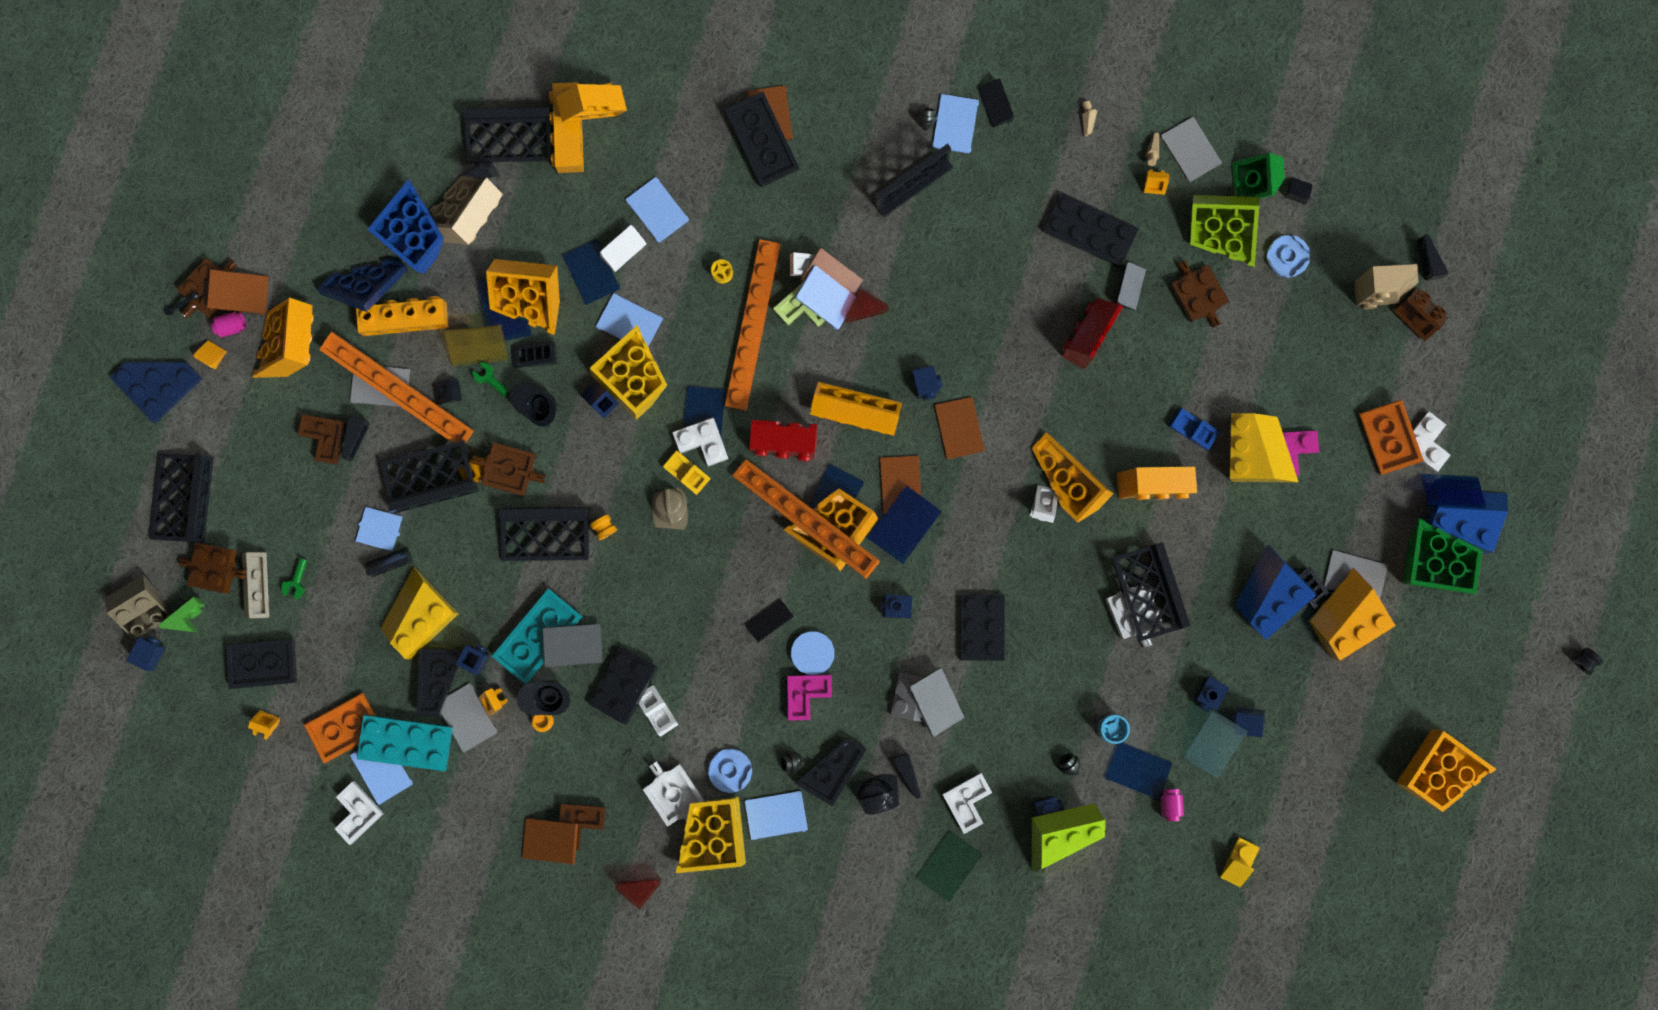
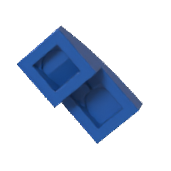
M1183 408L1178 409L1168 425L1172 430L1206 450L1210 449L1220 433L1204 420L1197 419Z

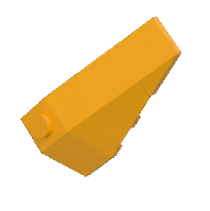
M1047 432L1032 447L1042 470L1045 472L1052 489L1059 499L1061 507L1076 522H1080L1099 510L1114 494Z

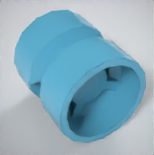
M1110 714L1105 715L1099 720L1097 732L1103 741L1118 744L1127 739L1130 727L1127 720L1122 716Z

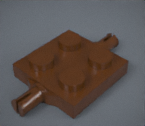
M206 258L177 288L186 299L191 296L192 292L199 294V299L188 302L189 304L180 313L188 319L195 310H198L211 319L219 310L207 308L210 270L231 272L238 265L230 259L223 268H220Z
M1186 260L1177 264L1184 276L1172 283L1170 287L1190 323L1199 318L1207 317L1213 328L1220 325L1221 323L1215 312L1230 301L1210 266L1207 265L1199 270L1191 271Z
M494 442L487 458L473 455L474 460L471 462V464L484 467L482 485L520 496L525 495L527 485L531 480L544 484L546 477L544 474L533 472L536 454Z
M203 543L194 544L191 559L181 557L179 561L182 562H178L179 566L188 567L190 570L187 586L229 594L233 578L244 579L246 575L242 574H247L246 570L236 569L235 557L237 550Z

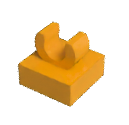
M1150 169L1146 175L1144 193L1165 195L1169 182V173H1165L1164 170L1153 172V169Z
M491 688L478 697L488 716L498 712L508 702L507 699L503 701L498 700L497 694L503 691L501 688L495 691Z
M259 710L249 721L248 728L253 730V735L255 736L259 732L265 734L264 739L267 740L278 726L280 717Z

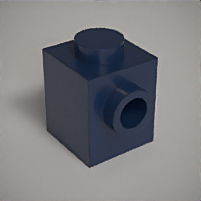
M934 366L912 371L917 398H923V401L935 399L936 394L940 392L939 388H942V381L940 375H936Z
M597 381L581 395L603 418L619 404Z
M886 595L885 600H881L880 613H885L884 618L911 619L912 596Z
M149 635L147 638L138 637L126 661L145 671H154L166 647L160 645V640Z
M476 643L474 646L466 645L455 665L474 675H480L490 655L485 653L486 648Z
M1210 676L1205 677L1193 700L1198 702L1197 707L1206 712H1209L1210 709L1217 711L1229 687Z
M1238 707L1237 713L1232 714L1231 727H1235V734L1262 737L1265 710Z
M1054 796L1032 802L1036 817L1064 810L1061 800H1057Z

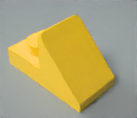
M1238 837L1220 878L1241 887L1254 871L1251 866L1260 847Z

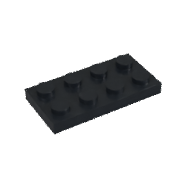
M764 92L725 109V113L761 188L800 170Z
M1061 192L1043 232L1121 268L1139 228Z

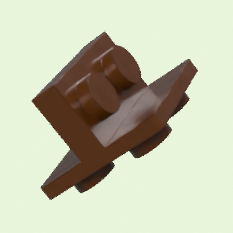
M1418 288L1394 310L1424 341L1437 330L1439 331L1448 319L1446 311L1441 306H1436L1426 291H1420Z

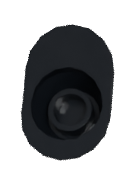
M527 382L518 383L512 388L510 401L520 414L537 426L544 427L554 421L557 405L552 394L542 391L535 385Z
M555 681L532 682L520 688L516 701L521 711L526 714L559 715L569 707L570 694L564 686Z
M891 774L867 779L859 783L855 788L858 801L865 814H878L899 806L897 776Z

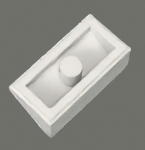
M630 225L600 252V257L616 272L646 245V242L636 229Z

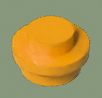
M533 715L531 719L533 728L539 732L550 730L554 723L552 715Z

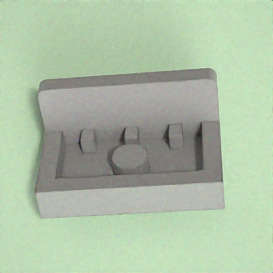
M899 673L891 716L924 722L908 687L923 677Z

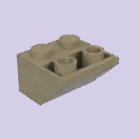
M144 575L105 598L107 614L133 640L156 628L171 615L156 588Z

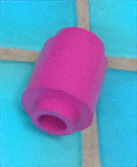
M231 312L214 317V322L211 323L214 334H218L220 338L241 333L242 330L247 328L245 318L241 312Z
M1180 789L1162 790V796H1160L1161 816L1166 817V821H1180V817L1184 816L1183 795H1180Z

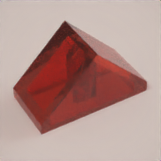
M860 290L846 314V322L848 324L888 313V304Z
M662 878L617 883L615 890L640 910L661 885Z

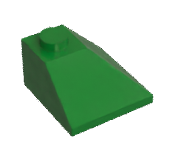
M1266 153L1232 162L1234 196L1260 197V199L1274 196L1285 179L1284 157L1273 153Z

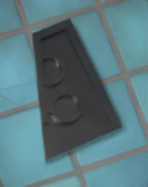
M419 649L417 716H440L458 666L455 664L464 649Z
M847 738L795 784L833 807L867 749Z

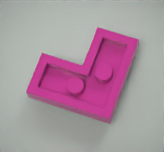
M1317 431L1283 433L1296 476H1299L1298 454L1319 452Z
M831 675L787 676L788 721L810 720V698L832 697Z

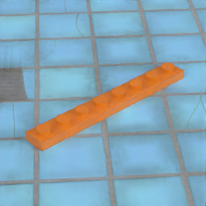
M759 240L725 407L747 411L781 243Z
M334 332L329 334L319 349L452 443L462 440L467 443L475 431Z
M747 459L732 475L734 479L865 579L880 563L876 557Z

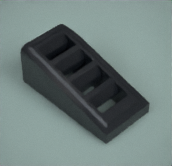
M1429 234L1423 235L1417 240L1425 280L1430 281L1444 278L1448 275L1446 266Z
M555 341L512 346L514 368L558 364ZM545 348H548L549 358H545ZM536 349H540V359L538 360L536 356ZM528 350H532V361H528ZM519 351H523L524 362H520Z
M352 414L349 415L341 458L350 462L353 461L370 426L369 422Z
M1309 566L1298 573V575L1303 580L1309 577L1310 580L1307 584L1310 586L1314 583L1316 586L1313 590L1315 592L1320 590L1321 592L1317 597L1308 602L1316 613L1322 606V604L1317 606L1316 603L1324 596L1328 600L1331 595Z
M905 754L892 758L894 765L916 799L921 798L910 755Z

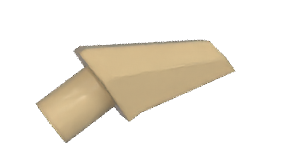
M1090 101L1082 103L1085 112L1082 114L1084 136L1092 133L1097 110L1092 109Z
M1159 133L1153 134L1146 152V158L1150 166L1156 165V161L1159 159Z

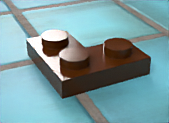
M302 415L298 436L319 440L315 461L338 465L347 423Z
M561 804L559 822H574L578 824L576 850H580L582 828L604 829L606 807Z

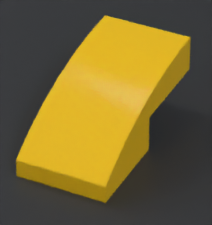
M677 450L662 466L696 495L711 479Z

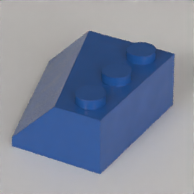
M409 179L367 229L410 267L422 274L437 259L444 240L442 233Z
M1437 490L1426 523L1436 528L1438 527L1446 533L1483 550V554L1493 553L1508 513L1507 493Z
M1268 544L1240 593L1235 606L1267 640L1312 600L1316 593Z

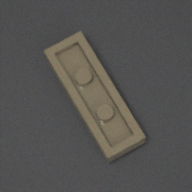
M266 552L242 553V567L247 572V574H243L246 575L243 579L245 619L269 618Z

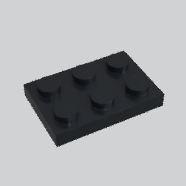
M960 595V660L1005 661V595Z
M295 639L226 645L229 689L297 683Z
M619 646L588 704L627 725L654 677L658 666Z

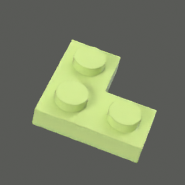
M801 285L773 308L787 326L803 312L817 327H820L825 322V320L794 298Z

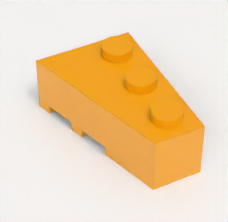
M611 83L603 85L576 84L573 87L564 88L563 93L556 96L562 122L615 117L627 111L621 85H612Z
M1142 467L1117 473L1119 499L1137 498V500H1148L1150 497H1156V500L1170 499L1169 496H1176V499H1188L1190 494L1197 493L1195 467Z

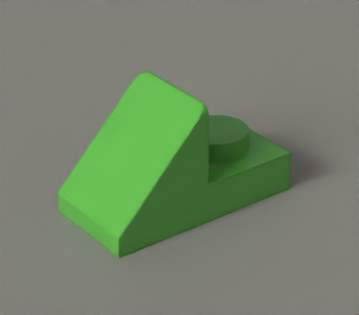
M193 597L160 623L159 626L162 629L199 632L189 618L197 617L202 612L201 608L206 604L201 598Z

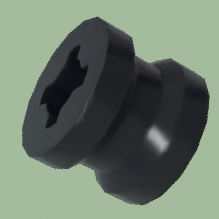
M1585 647L1580 657L1573 659V663L1582 672L1591 675L1594 672V668L1600 666L1603 660L1595 651Z

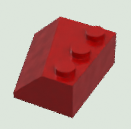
M1097 298L1094 303L1089 302L1083 312L1087 316L1083 322L1081 320L1077 322L1073 329V332L1076 333L1072 340L1068 338L1062 347V350L1065 351L1062 357L1085 369L1095 356L1096 351L1106 337L1105 335L1112 327L1123 306Z
M752 420L750 451L759 457H767L768 453L776 454L775 458L788 459L789 456L797 457L798 461L810 462V458L815 459L817 424H810L809 428H804V425L790 422L787 423V426H782V423L777 421Z

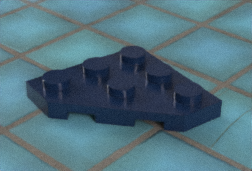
M388 258L381 260L382 264L370 267L369 264L352 268V272L343 275L340 272L333 273L317 287V290L323 296L367 312L408 271L405 263Z
M125 362L110 376L111 380L155 424L203 379L186 362Z

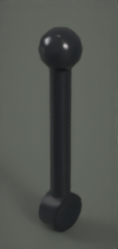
M192 292L191 296L173 307H166L164 313L166 315H173L176 309L192 300H198L199 294Z

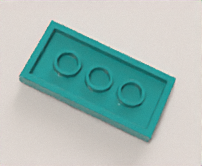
M548 588L492 657L520 681L527 684L544 664L543 628L576 625L583 616Z
M365 714L363 715L357 759L446 771L453 726Z

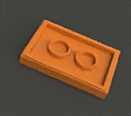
M1402 399L1359 413L1380 475L1424 461Z
M364 693L304 724L323 764L359 745L363 715L375 716Z

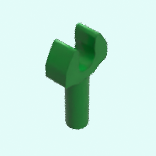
M480 363L486 370V374L480 376L477 372L472 371L475 381L479 384L488 383L505 397L509 390L493 377L494 368L490 364Z
M299 558L292 579L282 583L281 589L284 596L288 595L289 589L292 586L296 588L294 599H298L304 594L305 588L302 587L301 579L308 560Z

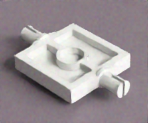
M1126 584L1128 591L1135 594L1137 587H1129ZM1142 586L1138 596L1148 601L1151 592ZM1119 591L1116 595L1105 599L1121 640L1136 636L1122 592ZM1136 600L1133 605L1134 611L1142 614L1146 605ZM1149 607L1145 617L1155 622L1159 612ZM1160 619V622H1159L1158 625H1162V624H1163L1162 619ZM1145 621L1140 626L1143 636L1148 635L1147 632L1153 627ZM1150 639L1141 641L1143 648L1152 645Z
M656 761L649 766L656 778L643 791L667 827L676 820L684 818L687 821L690 803L705 800L681 764L671 771L663 772Z

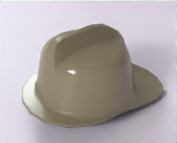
M674 488L655 492L652 498L655 527L684 530L688 522L686 496L682 489Z

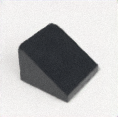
M1292 177L1285 198L1306 205L1310 199L1313 184Z
M447 379L433 384L437 405L462 401L459 380Z

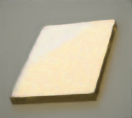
M501 325L445 331L452 366L508 361Z

